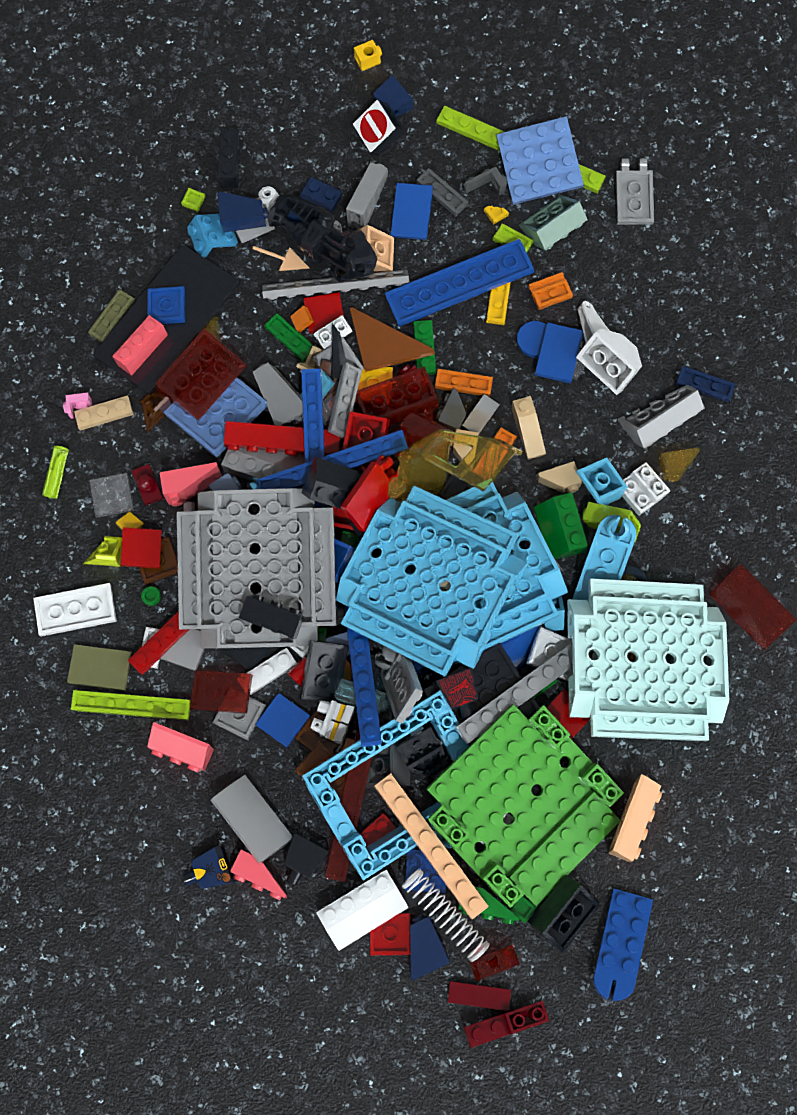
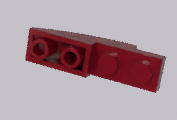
M539 1001L481 1020L480 1022L465 1026L463 1029L469 1048H473L549 1021L543 1001Z

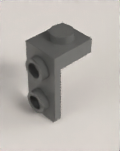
M497 167L484 170L482 174L476 177L473 176L467 179L464 183V191L468 193L491 181L498 194L501 195L506 192V185L508 183L506 177L500 174Z

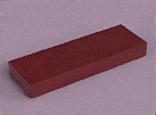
M450 981L448 1003L509 1011L510 989Z

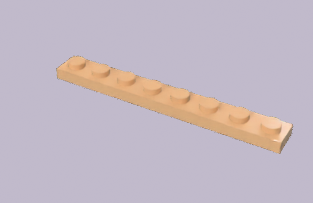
M389 774L374 787L468 916L474 919L489 906L392 774Z

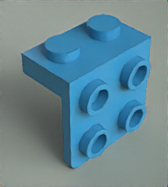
M219 214L195 215L187 227L195 251L204 258H206L212 248L236 246L238 243L234 231L223 233Z

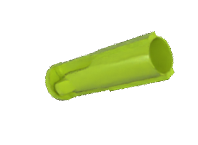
M53 447L42 495L54 499L58 497L64 466L69 449L65 447Z

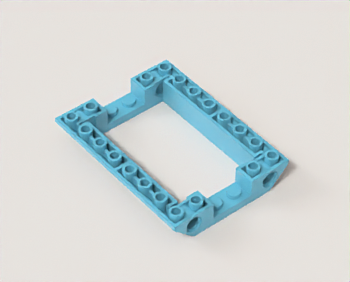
M440 690L413 706L411 715L405 719L403 724L397 722L394 718L381 726L382 744L362 747L360 739L302 775L310 794L362 880H365L417 845L403 825H400L365 847L366 843L354 828L339 802L340 799L337 793L329 785L328 781H334L428 721L432 723L451 759L454 761L469 746L455 727L459 725V722ZM438 802L420 813L435 834L438 832L428 821V818L440 807Z

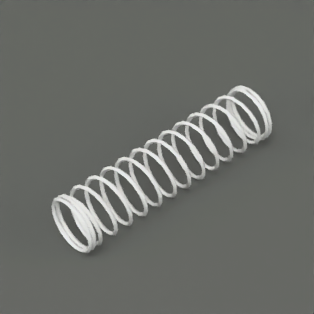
M421 869L415 871L402 884L403 889L409 887L417 879L407 891L408 893L420 882L427 879L412 898H415L420 892L432 885L431 889L418 904L432 893L438 891L423 910H426L432 903L443 897L439 905L429 914L431 916L441 906L449 902L446 909L434 922H437L445 913L455 908L440 928L453 917L460 914L457 921L445 934H448L457 924L466 920L461 929L452 936L451 940L461 931L471 926L468 933L456 946H459L469 935L477 932L472 941L462 949V952H464L473 942L482 938L479 945L467 956L470 962L477 960L488 949L490 943L488 941L482 943L484 937H477L478 930L471 932L472 924L465 926L467 918L460 920L462 913L454 914L456 906L449 908L450 900L443 903L445 895L438 896L440 889L432 891L434 883L426 885L429 877L421 879L424 873Z

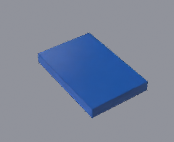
M397 183L391 227L392 237L427 240L433 195L432 185Z
M547 322L535 376L571 384L583 331Z

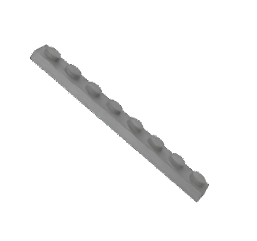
M406 269L373 273L369 276L344 282H338L332 277L262 285L263 298L274 300L281 296L292 298L300 294L310 296L318 292L329 294L337 290L347 292L356 288L366 290L374 286L378 288H384L387 285L393 284L402 286L405 283H409V275Z
M572 642L457 725L455 728L465 743L468 744L481 735L511 704L519 707L572 668Z

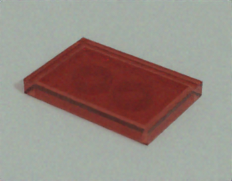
M196 670L190 709L247 714L253 675Z

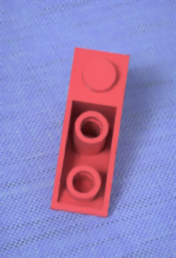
M240 850L230 871L235 874L233 878L243 883L245 880L252 882L251 887L261 892L265 888L271 891L270 896L281 900V897L286 899V893L263 862L259 864L252 854Z

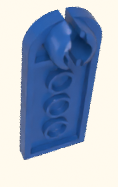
M617 889L612 890L593 975L594 987L605 1000L609 998L612 981L616 984L610 1001L626 999L635 988L653 899Z

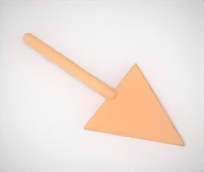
M253 246V249L283 260L279 271L310 269L290 247L284 257Z

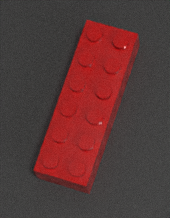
M350 412L343 450L387 435L390 420ZM371 462L352 469L365 472ZM332 506L331 508H334V526L354 530L350 524V518L343 509Z

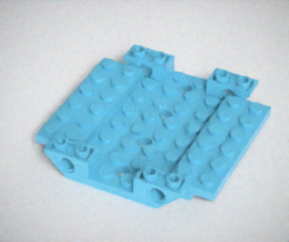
M488 480L447 499L446 501L517 533L519 536L510 554L528 562L511 598H506L490 629L492 635L483 651L559 617L552 600L568 593L560 569L526 502L520 494L514 492L501 498L492 480ZM526 540L530 543V547L528 549H521L519 543ZM409 565L406 568V574L409 575L416 571L414 565ZM478 599L475 603L476 608L481 609L485 607L486 600ZM455 658V660H454L452 666L455 665V664H457V663H459L458 661H456V658Z
M413 486L406 501L400 503L390 498L377 509L340 578L336 601L349 607L341 624L446 677L455 658L456 661L474 669L492 635L490 629L506 598H511L528 565V562L510 554L519 535ZM377 548L381 549V555L378 558H373L372 551ZM409 565H414L416 571L411 575L406 574V568ZM443 582H450L451 587L448 591H441L440 586ZM481 598L485 599V607L481 609L476 608V601Z

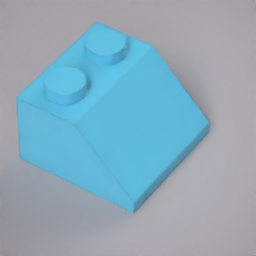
M604 458L576 472L596 502L602 505H608L619 500L628 488L608 458Z

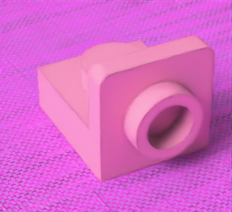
M88 393L66 395V402H63L64 412L68 414L70 419L74 418V408L84 409L92 406V399Z

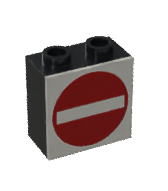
M376 100L353 123L357 134L364 141L366 149L371 153L380 155L405 132L389 104Z

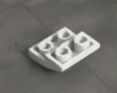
M647 462L623 480L628 488L622 497L638 516L670 492V489Z

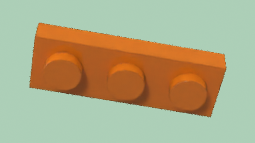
M438 369L435 389L452 391L454 388L460 393L480 396L485 394L490 397L493 377Z

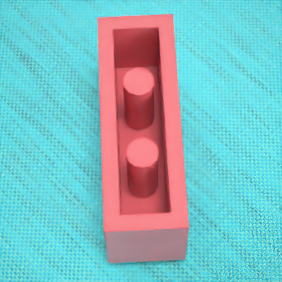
M149 315L113 355L117 365L132 376L168 336L164 326Z

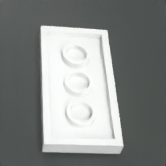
M110 583L34 598L39 636L117 622Z

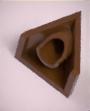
M156 390L152 395L147 393L139 401L142 404L147 433L165 416L164 411L171 405L169 398Z

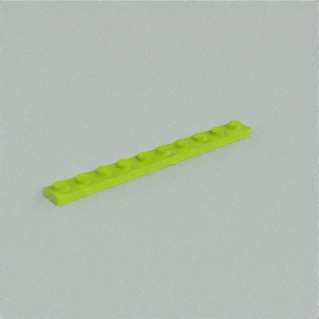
M447 106L443 107L437 118V124L500 151L497 134L504 133V131ZM579 164L583 188L598 194L606 176Z

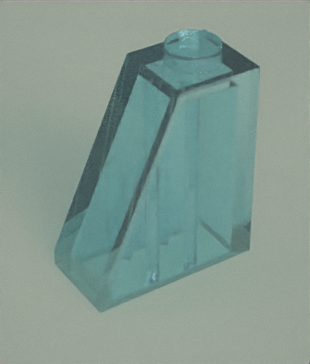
M341 678L335 694L336 700L340 704L353 706L357 709L354 682ZM375 690L378 715H382L383 711H386L389 706V700L386 693Z

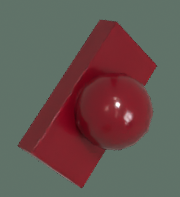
M149 464L132 470L145 506L163 499Z

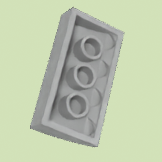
M246 775L230 784L211 799V802L259 864L293 839V836Z

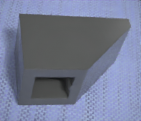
M453 388L451 394L447 393L444 400L446 405L443 410H439L436 419L438 420V427L456 434V429L461 430L466 420V411L457 389Z

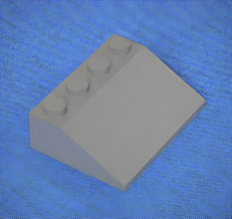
M239 448V451L227 450L221 466L226 473L256 482L257 479L304 464L305 456L302 453H296V456L285 455V452L278 451L277 454H267L266 450H258L257 453L247 452V449Z

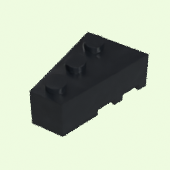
M254 593L252 597L246 596L239 619L267 628L275 633L286 635L288 638L297 639L305 617L300 615V610L292 607L286 610L282 608L283 604L273 600L271 603L263 601L264 597Z

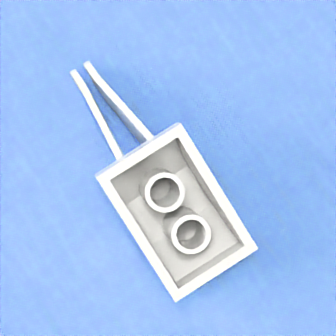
M583 301L578 308L586 345L576 358L618 395L642 367L637 347L624 335L610 331L595 311L593 305Z

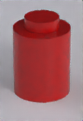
M303 657L288 672V675L300 687L302 686L306 657Z

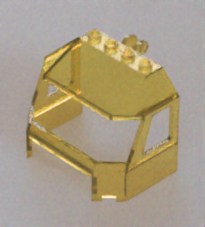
M439 429L415 442L406 451L403 450L398 459L400 461L397 470L398 477H394L389 481L388 496L392 499L396 498V501L402 503L406 501L413 486L438 496L445 482L447 472L484 492L491 482L495 486L496 476L510 459L516 454L521 455L523 451L501 439L456 433L449 429ZM451 442L472 447L458 466L448 463Z

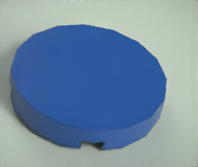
M531 321L520 328L517 334V345L523 354L529 357H539L546 324L539 321Z

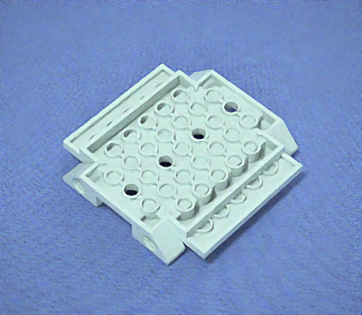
M589 579V603L588 600H567L568 639H572L573 675L569 677V717L589 718L591 713V737L708 741V723H723L729 703L726 621L718 607H707V602H704L703 585ZM590 650L597 653V660L594 661L589 658L588 653ZM628 652H632L635 654V662H630L628 660ZM666 654L673 656V664L666 662ZM704 656L711 658L712 663L710 666L704 663Z

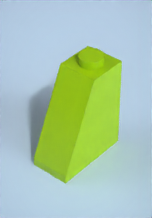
M588 502L587 508L584 509L582 514L583 520L588 527L597 529L605 517L620 515L621 517L615 532L619 533L623 519L626 517L633 522L636 528L637 539L641 524L631 510Z

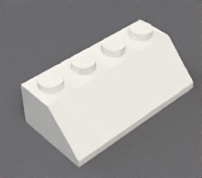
M385 870L316 913L335 946L340 951L395 915L408 909V906L389 873Z

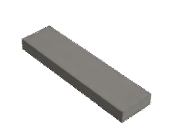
M347 362L342 367L328 432L342 439L345 438L349 413L353 412L362 372L361 369Z

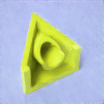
M105 536L104 541L83 564L120 567L122 537Z

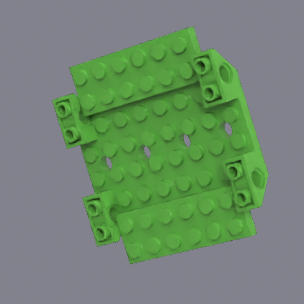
M511 704L426 788L440 804V807L428 818V821L485 884L510 908L523 895L537 907L558 885L562 878L568 875L621 821L609 807L624 792L598 764L592 763L570 739L569 736L571 734L544 705L528 720L514 704ZM563 756H566L569 760L566 767L560 766V759ZM535 784H538L541 787V791L538 795L534 796L531 789ZM506 813H511L513 816L509 824H505L503 821V816ZM478 841L484 843V849L481 852H476L474 849Z

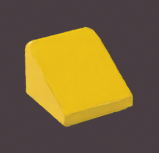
M128 512L116 522V525L121 530H123V527L140 529L144 523L131 512Z

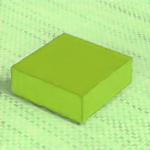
M188 188L181 204L198 212L206 196L204 193Z

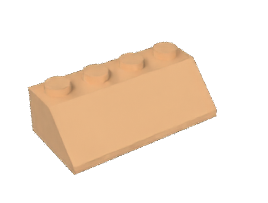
M642 774L634 782L620 819L621 821L608 851L609 854L628 862L638 859L641 848H639L640 841H644L647 836L648 829H646L648 821H652L655 810L652 809L655 802L659 803L662 792L659 791L661 785Z

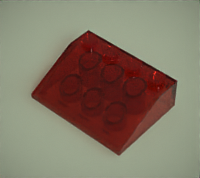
M203 329L155 383V389L166 395L170 402L199 421L247 367V364L206 329Z

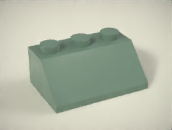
M560 195L520 223L519 226L528 238L534 240L533 243L536 247L546 250L551 248L558 240L567 237L568 233L581 227L582 223L588 219L580 201Z

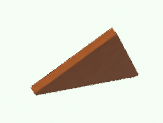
M350 308L365 372L435 355L433 348L354 308Z

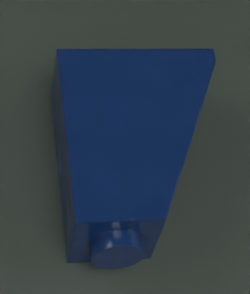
M218 192L219 217L223 233L266 227L268 209L264 208L262 200Z
M424 915L413 920L414 924L410 925L412 980L450 963L430 918H425Z

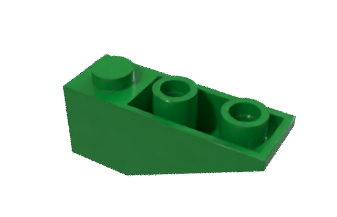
M475 887L489 906L480 913L482 914L481 918L492 921L494 917L502 918V923L511 925L514 924V921H519V918L485 889ZM459 903L458 909L462 910L463 915H468Z

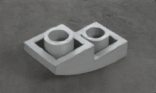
M484 394L462 426L480 434L500 404Z

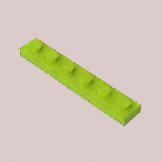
M73 690L71 710L189 721L191 701Z

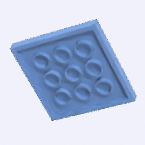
M567 116L497 134L513 205L583 187Z
M215 360L164 411V414L217 458L227 448L224 447L226 421L251 423L267 407V401Z

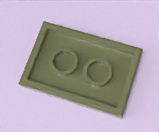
M74 645L67 683L126 691L130 670L128 660L132 657V652Z

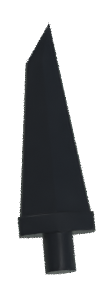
M332 323L331 378L337 379L339 384L343 364L347 361L341 334Z

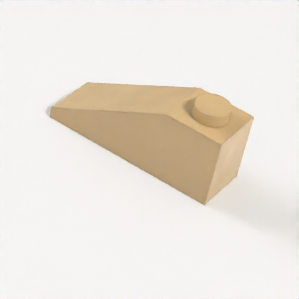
M531 396L514 400L511 409L527 459L546 455Z

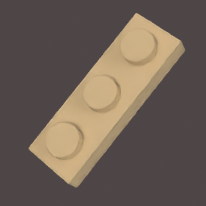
M128 396L74 411L80 431L134 415Z

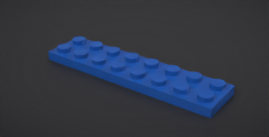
M518 239L385 292V297L398 327L532 274L534 273V268L521 240Z

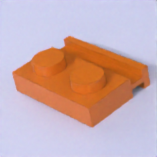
M563 272L531 283L528 287L538 310L573 297Z

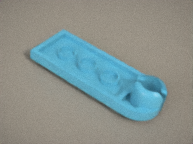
M620 515L607 516L600 522L572 600H588L589 603V579L621 580L636 539V528L631 520L624 517L619 533L615 531L621 517Z

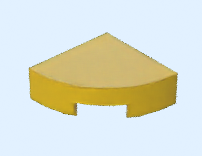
M493 206L484 208V212L493 225L509 216V212L504 208Z

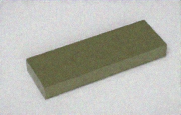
M119 289L90 328L88 334L103 342L135 302V298Z

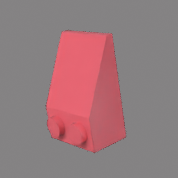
M217 462L160 472L163 495L168 504L172 506H180L184 502H188L198 495L199 492L208 488L211 483L222 477Z

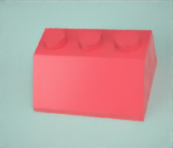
M155 722L152 725L148 748L152 750L151 754L160 758L163 755L170 757L169 761L180 765L181 762L188 765V769L197 773L199 770L205 771L214 751L209 744Z

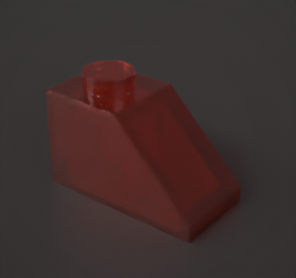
M513 945L481 956L473 962L469 961L476 981L520 964Z

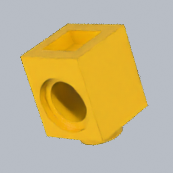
M373 40L354 47V58L361 71L381 64L380 56H382V51L379 45H375Z

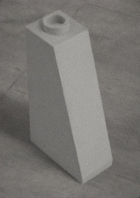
M370 162L346 208L349 227L360 229L368 225L388 177V169L384 165Z
M266 363L253 371L263 398L267 401L266 405L276 426L295 427L302 423L303 398L279 370L270 363Z

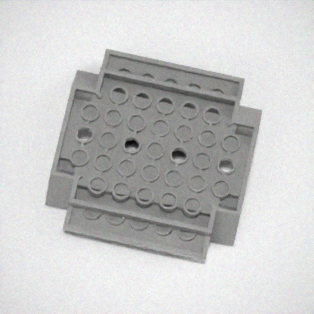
M294 488L199 492L198 511L177 512L179 629H200L201 648L309 646L310 640L318 641V626H336L334 508H315L314 500L301 493L302 489ZM252 504H258L260 507V511L256 515H251L249 512V507ZM253 543H258L261 547L258 554L250 552V546ZM258 582L261 585L262 589L257 595L264 597L263 601L271 603L272 600L283 604L282 608L289 610L290 607L301 611L300 615L305 616L297 639L288 638L286 635L275 633L262 627L260 633H254L252 631V623L239 619L246 596L252 597L253 595L251 591L253 583Z

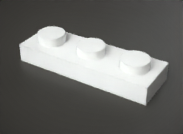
M285 648L237 680L246 694L250 696L292 669L297 663L289 650Z

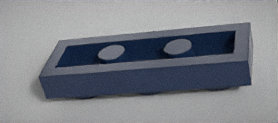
M682 366L676 382L677 386L684 387L689 385L697 389L701 394L728 403L731 400L736 385L735 383Z

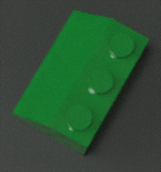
M573 493L553 497L534 507L540 532L555 560L586 552L588 544Z

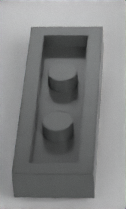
M428 168L417 179L418 185H432V197L455 217L468 206V201L431 169Z

